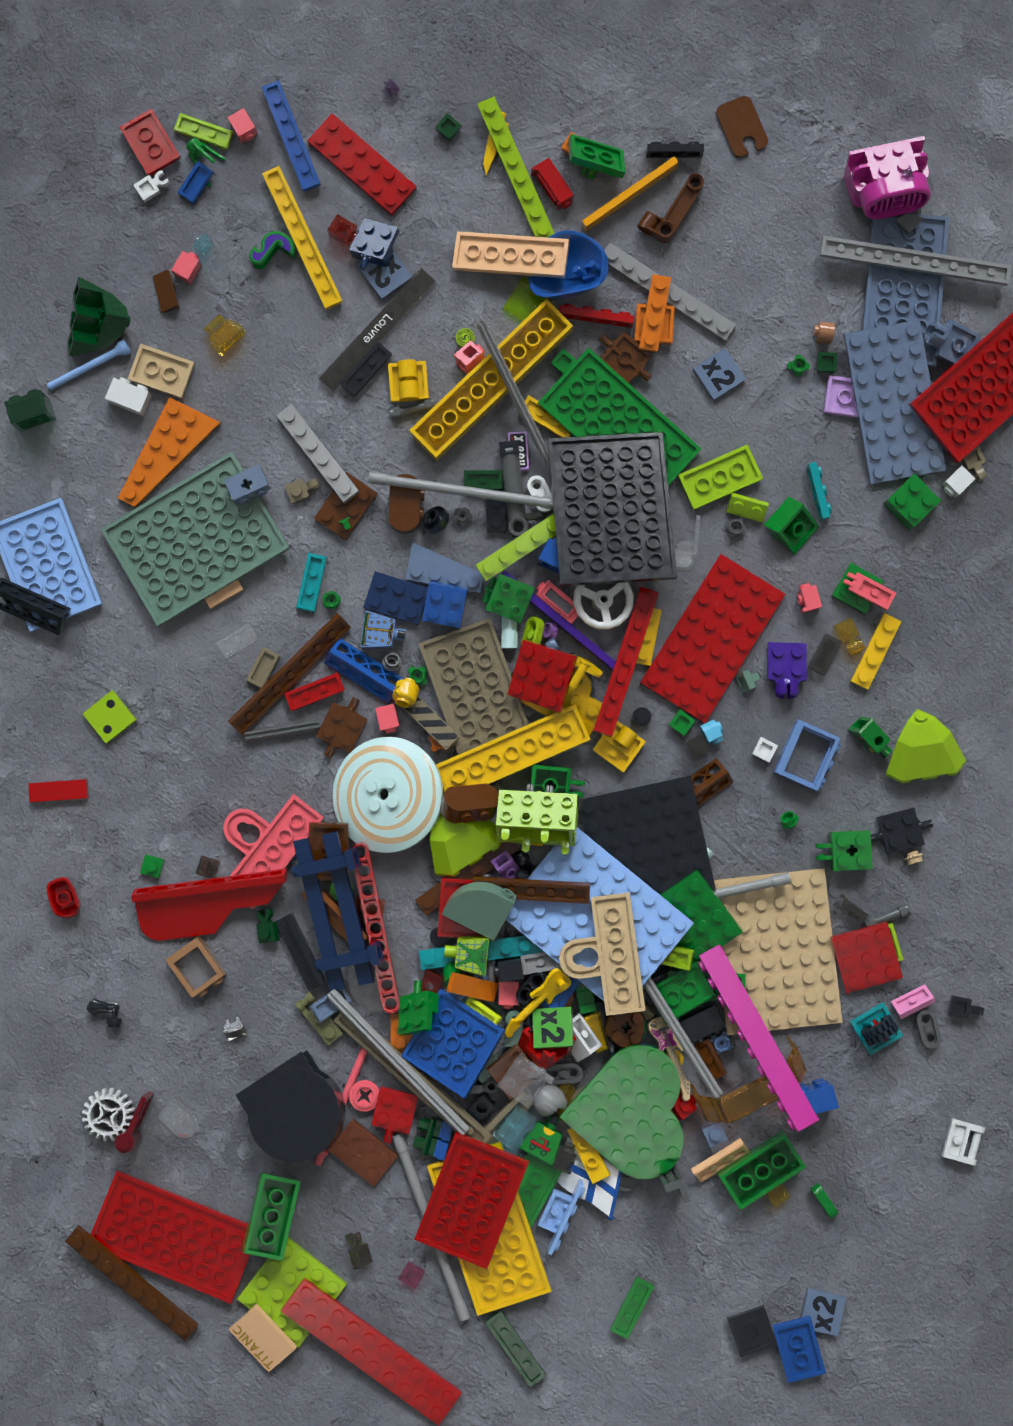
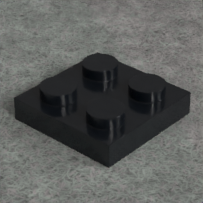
M764 1305L727 1317L740 1357L777 1345Z

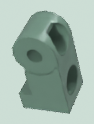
M510 1010L506 1015L507 1024H509L511 1018L514 1019L520 1013V1011ZM523 1022L513 1033L512 1037L504 1038L505 1047L518 1045L523 1031Z

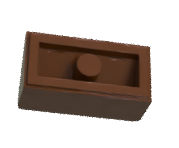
M168 269L152 276L161 313L180 309L171 271Z

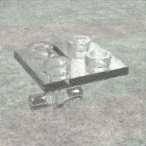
M519 1054L497 1086L529 1108L546 1082L551 1084L554 1077L546 1073V1069L543 1067H538Z

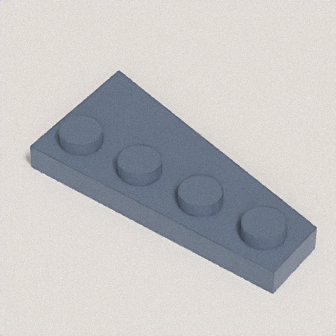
M412 542L405 580L423 584L436 581L466 587L468 592L481 594L483 577L479 572Z

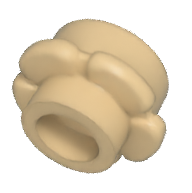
M918 850L907 853V858L904 860H907L908 865L922 862L923 853L919 854Z

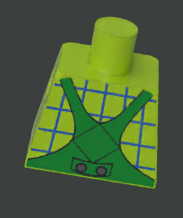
M483 935L458 937L457 946L445 945L444 957L456 958L455 968L485 976L489 938Z

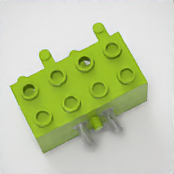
M530 784L527 785V791L499 790L496 817L498 842L522 843V851L525 853L529 852L530 844L561 845V853L563 855L569 853V846H576L578 794L553 793V786L551 785L550 793L549 785L546 786V792H533L534 786L532 784L531 790Z

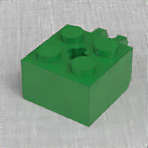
M532 766L531 784L534 786L533 792H546L545 783L548 784V781H552V784L555 785L553 793L578 794V797L584 798V793L569 792L570 784L585 786V781L570 780L571 768Z
M870 830L828 832L829 843L815 844V848L818 849L829 848L830 855H818L816 860H830L831 871L873 869ZM850 845L854 849V852H852L851 856L850 853L846 852V849H849Z

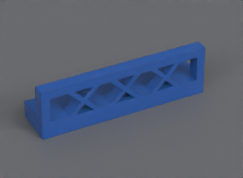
M341 638L329 651L324 664L388 704L392 700L395 686L389 683L387 678H391L396 682L404 679L395 672L387 671L382 664ZM341 646L347 650V653H342L337 649ZM354 658H360L363 660V663L356 662ZM370 668H376L379 670V674H375Z

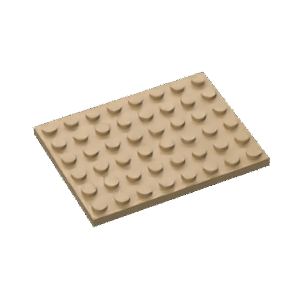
M825 868L789 872L791 884L719 898L743 929L742 934L721 948L734 971L738 974H746V992L768 1031L843 1023L835 953L830 938L832 936ZM783 873L714 880L716 889L770 878L771 876ZM724 1006L727 1035L737 1034L736 1031L739 1028L736 1023L732 1024L727 1016L729 1011Z

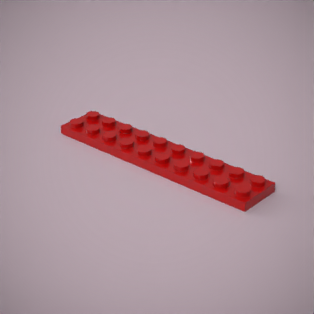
M305 1277L281 1308L282 1313L438 1426L462 1394L460 1389Z

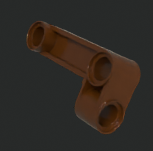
M698 173L691 174L664 218L646 211L637 225L638 229L662 243L670 242L702 192L704 185L703 177ZM697 182L700 186L692 187L690 184ZM663 229H668L670 233L668 235H663L660 231Z

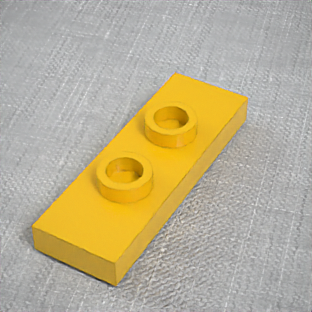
M572 1128L568 1129L567 1131L592 1184L610 1176L611 1174L602 1155Z

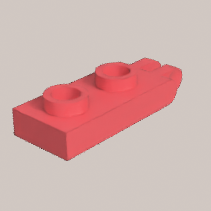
M848 572L847 577L853 581L844 579L843 583L849 586L848 590L886 611L888 610L896 592L860 573L854 575Z

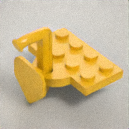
M577 656L575 666L578 668L574 669V676L569 683L563 709L575 704L590 736L602 702L590 696L592 682L586 672L596 677H601L603 672L591 661ZM521 700L523 704L545 716L556 713V711Z

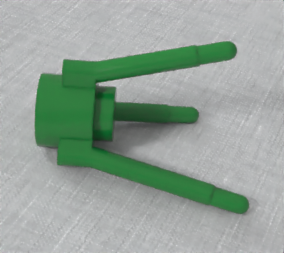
M197 138L191 139L186 145V149L190 152L188 156L193 160L194 164L197 163L196 157L201 158L202 156L211 163H215V160L206 153V150L222 161L226 160Z

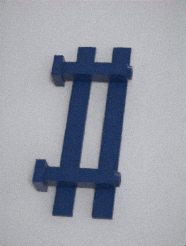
M338 832L323 834L322 838L327 858L314 860L309 838L293 841L298 864L292 866V872L294 877H302L321 954V959L315 961L317 971H325L330 991L345 988L341 968L354 965L359 986L374 983L370 962L372 966L379 965L384 961L380 941L370 944L366 949L346 868L348 867V871L361 866L357 847L349 848L343 854ZM329 870L331 871L350 952L338 955L317 874Z

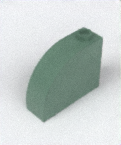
M487 882L469 883L453 892L444 906L442 915L494 941L510 913L517 895L511 890L503 889L495 884Z

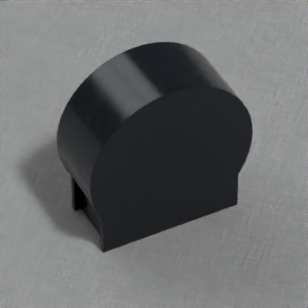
M308 1050L303 1053L301 1051L236 1094L237 1099L248 1115L249 1128L258 1146L268 1155L282 1161L299 1162L322 1153L336 1141L345 1122V1102L340 1088L329 1075L318 1068Z

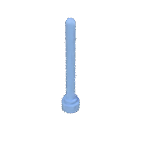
M124 339L117 342L114 349L49 382L47 388L53 390L118 355L126 356L130 354L131 350Z

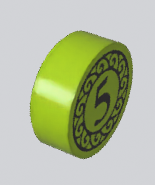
M463 328L457 332L456 342L461 348L470 340L474 343L475 336L472 330Z

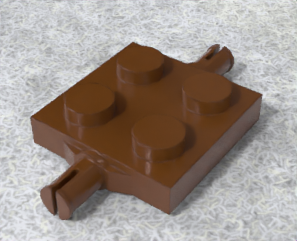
M623 332L613 341L604 334L600 337L599 341L607 347L605 353L600 358L625 381L630 383L638 375L646 382L652 378L644 370L652 355L647 351L638 350L639 344L627 333Z
M352 697L348 707L341 706L335 702L332 703L316 735L328 744L324 753L325 756L331 750L328 755L331 758L335 748L351 753L367 721V718L355 711L360 700Z

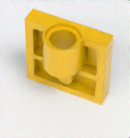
M617 721L612 737L603 735L593 748V751L624 773L646 741L630 728Z

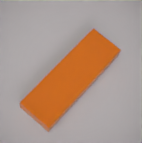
M451 972L446 991L494 1002L499 983Z

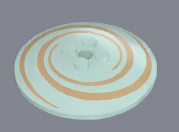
M380 737L364 742L345 758L336 774L333 785V807L338 822L348 823L349 838L355 843H366L371 851L393 853L411 848L429 834L441 812L443 784L439 770L432 758L421 747L408 740L396 737ZM383 789L388 791V797L385 800L380 797Z

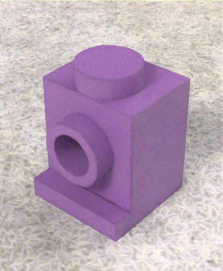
M507 850L491 860V863L502 878L515 879V873L520 868Z

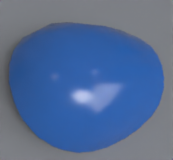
M559 231L548 238L569 239L570 241L565 278L528 276L530 289L534 294L550 300H561L581 295L599 286L608 274V258L602 246L593 238L577 231Z

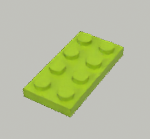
M748 444L678 475L693 510L763 480Z

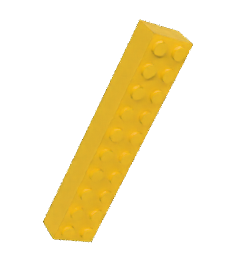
M548 299L540 304L498 345L497 349H499L498 351H500L505 360L504 362H506L505 364H507L506 366H508L509 373H511L510 375H512L511 377H513L514 384L516 385L573 330V325ZM488 354L409 430L410 435L436 462L510 392L506 389L507 387L503 383L504 380H502L503 378H501L502 376H500L501 374H499L498 367H496L497 365H495L491 354Z

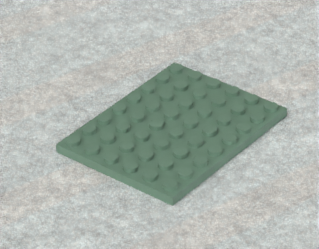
M232 451L100 529L158 627L290 549L260 497L250 498V501L243 505H236L232 500L224 480L243 472ZM247 483L246 486L248 490L250 489V484Z

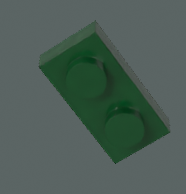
M464 470V486L495 491L502 490V470Z

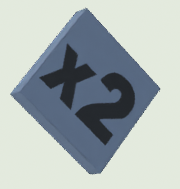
M393 252L387 267L368 263L365 271L360 269L381 300H384L413 279L395 252Z
M725 348L693 368V371L713 401L746 380Z
M807 1287L801 1318L811 1316L814 1331L838 1336L846 1297Z

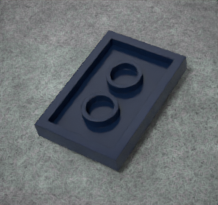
M375 571L363 608L418 625L426 602L428 588Z

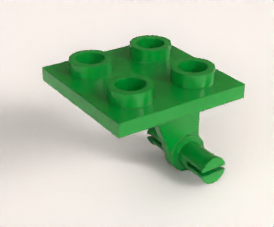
M499 574L498 578L492 577L488 587L486 586L484 589L486 592L482 601L487 603L485 610L521 623L535 587Z

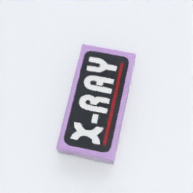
M527 431L508 432V441L518 440L521 471L529 470Z

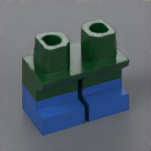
M420 1118L417 1129L427 1131L426 1138L415 1136L413 1147L422 1150V1154L431 1155L444 1161L453 1128L440 1118Z

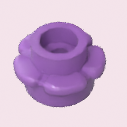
M546 622L542 635L547 640L558 636V625L555 622Z

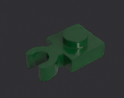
M272 908L265 909L266 916L264 915V910L257 911V917L261 921V924H256L259 944L279 941L277 921L272 922L271 920L273 917Z

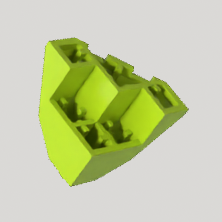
M917 709L907 721L896 742L886 776L900 783H910L911 780L919 778L922 780L937 778V775L944 774L953 776L957 775L966 764V759L951 731L935 716Z
M440 812L438 820L430 832V845L435 874L437 876L455 877L460 873L459 870L465 866H472L483 859L482 856L490 850L495 851L500 848L501 842H498L496 824L491 820L452 823L446 820Z

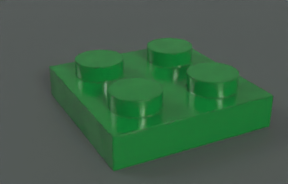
M849 563L831 596L865 615L872 603L848 590L849 586L843 583L844 579L853 581L847 577L848 572L854 575L860 573L881 585L884 581L857 565Z

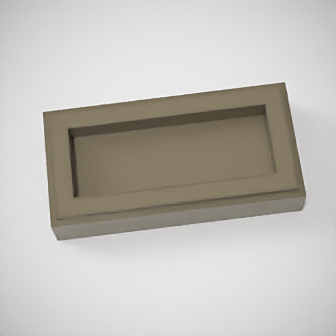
M262 647L246 681L261 688L268 682L280 655Z

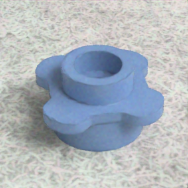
M727 1032L711 1037V1041L718 1054L732 1049Z

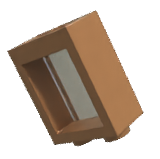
M200 936L165 960L192 998L196 995L200 998L208 992L207 988L210 985L217 986L224 981L223 976L226 972Z

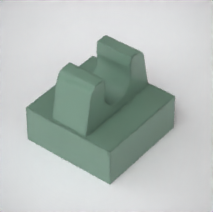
M749 669L735 675L742 693L755 688L754 682L760 680L758 672L751 674Z

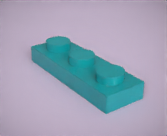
M812 462L806 466L821 522L830 518L832 509L830 503L826 502L827 490L826 486L822 485L821 467H817V463Z

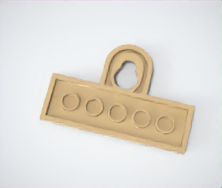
M630 892L591 897L596 937L574 939L566 943L560 951V966L568 976L576 979L601 976L606 1016L646 1011ZM585 948H592L598 954V961L593 967H585L574 963V955L580 953Z

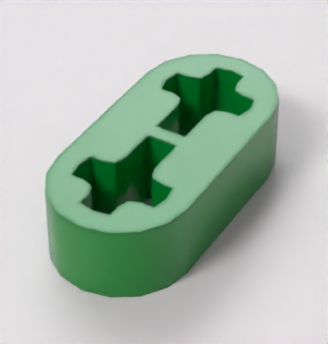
M819 1183L810 1188L831 1219L839 1214Z

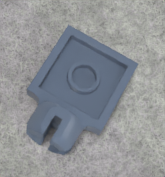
M947 320L945 325L940 322L930 323L926 331L932 335L929 336L924 333V340L935 347L936 352L934 356L953 365L978 343L981 335L953 320Z

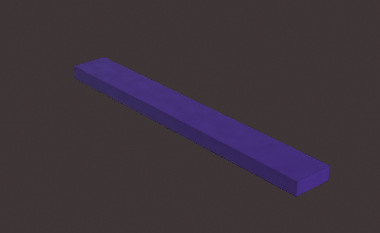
M503 570V572L501 573L504 576L515 579L506 570ZM532 593L529 603L552 622H555L558 627L613 671L615 660Z

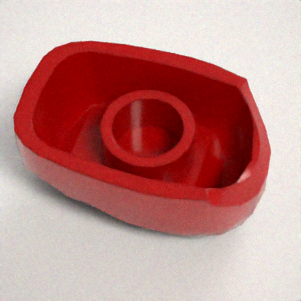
M60 877L50 881L47 884L46 890L54 914L67 919L78 915L81 908L80 899L68 877Z

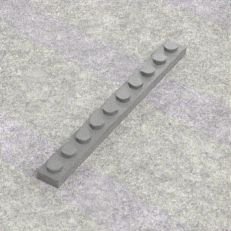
M823 236L820 257L1004 286L1009 284L1012 265L828 236Z

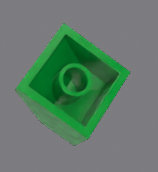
M789 496L764 524L770 534L793 554H796L819 528L818 523L804 504Z

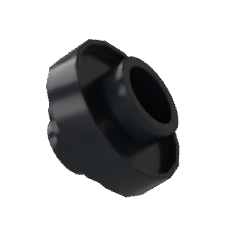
M441 506L431 508L424 516V528L433 534L443 530L449 521L448 511Z

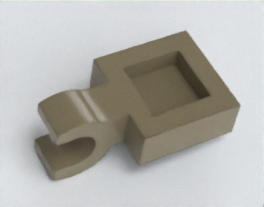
M977 446L962 461L967 471L973 469L974 476L977 482L985 479L987 475L982 467L986 460L979 446Z
M316 478L304 483L303 479H299L285 485L292 504L309 498L308 492L320 487Z

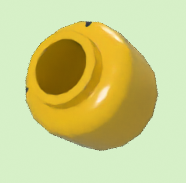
M411 678L400 679L396 682L392 698L398 706L408 708L415 704L420 688L415 680Z

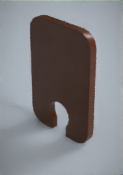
M739 97L717 108V118L734 156L741 158L749 154L747 148L743 146V140L747 137L754 139L757 151L767 146L768 138L749 97Z

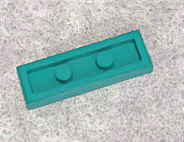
M308 553L296 609L315 613L327 562L326 556Z

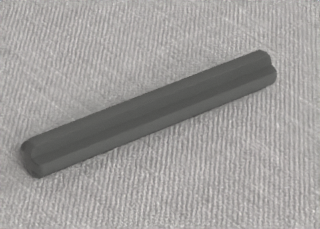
M318 720L247 731L244 733V738L246 742L317 731L320 729V724Z

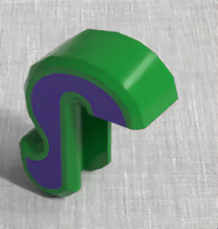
M272 231L266 234L261 241V249L257 250V247H253L250 251L249 258L253 267L264 269L278 249H281L285 254L295 259L296 250L291 238L279 231Z

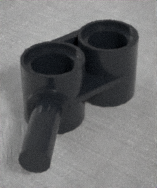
M532 973L517 990L516 999L524 1006V1009L536 998L532 999L530 997L527 1000V992L531 993L541 985L538 983L539 978H542L543 984L548 976L547 973ZM532 1013L524 1020V1025H532Z

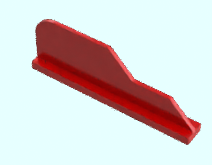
M286 868L136 888L131 897L132 902H135L140 929L150 939L162 941L215 934L233 909L267 905L284 882H286L288 873Z

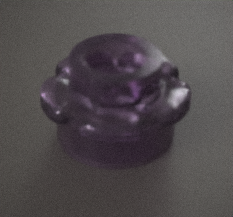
M391 78L387 82L384 81L385 86L383 88L390 96L393 94L397 96L400 88Z

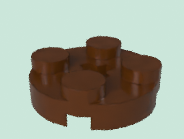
M638 1012L609 1015L605 1025L607 1036L617 1046L627 1047L638 1044L644 1031L643 1016ZM625 1022L628 1025L626 1032L621 1029V1025H625Z

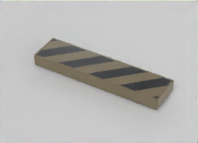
M419 696L414 705L408 708L402 707L446 751L460 738Z

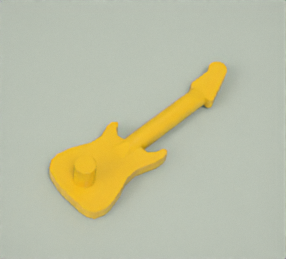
M558 968L551 970L544 983L530 993L532 999L536 998L514 1019L511 1018L505 1031L506 1037H512L513 1033L520 1027V1024L545 999L550 1004L557 994L570 987L571 980L567 974Z

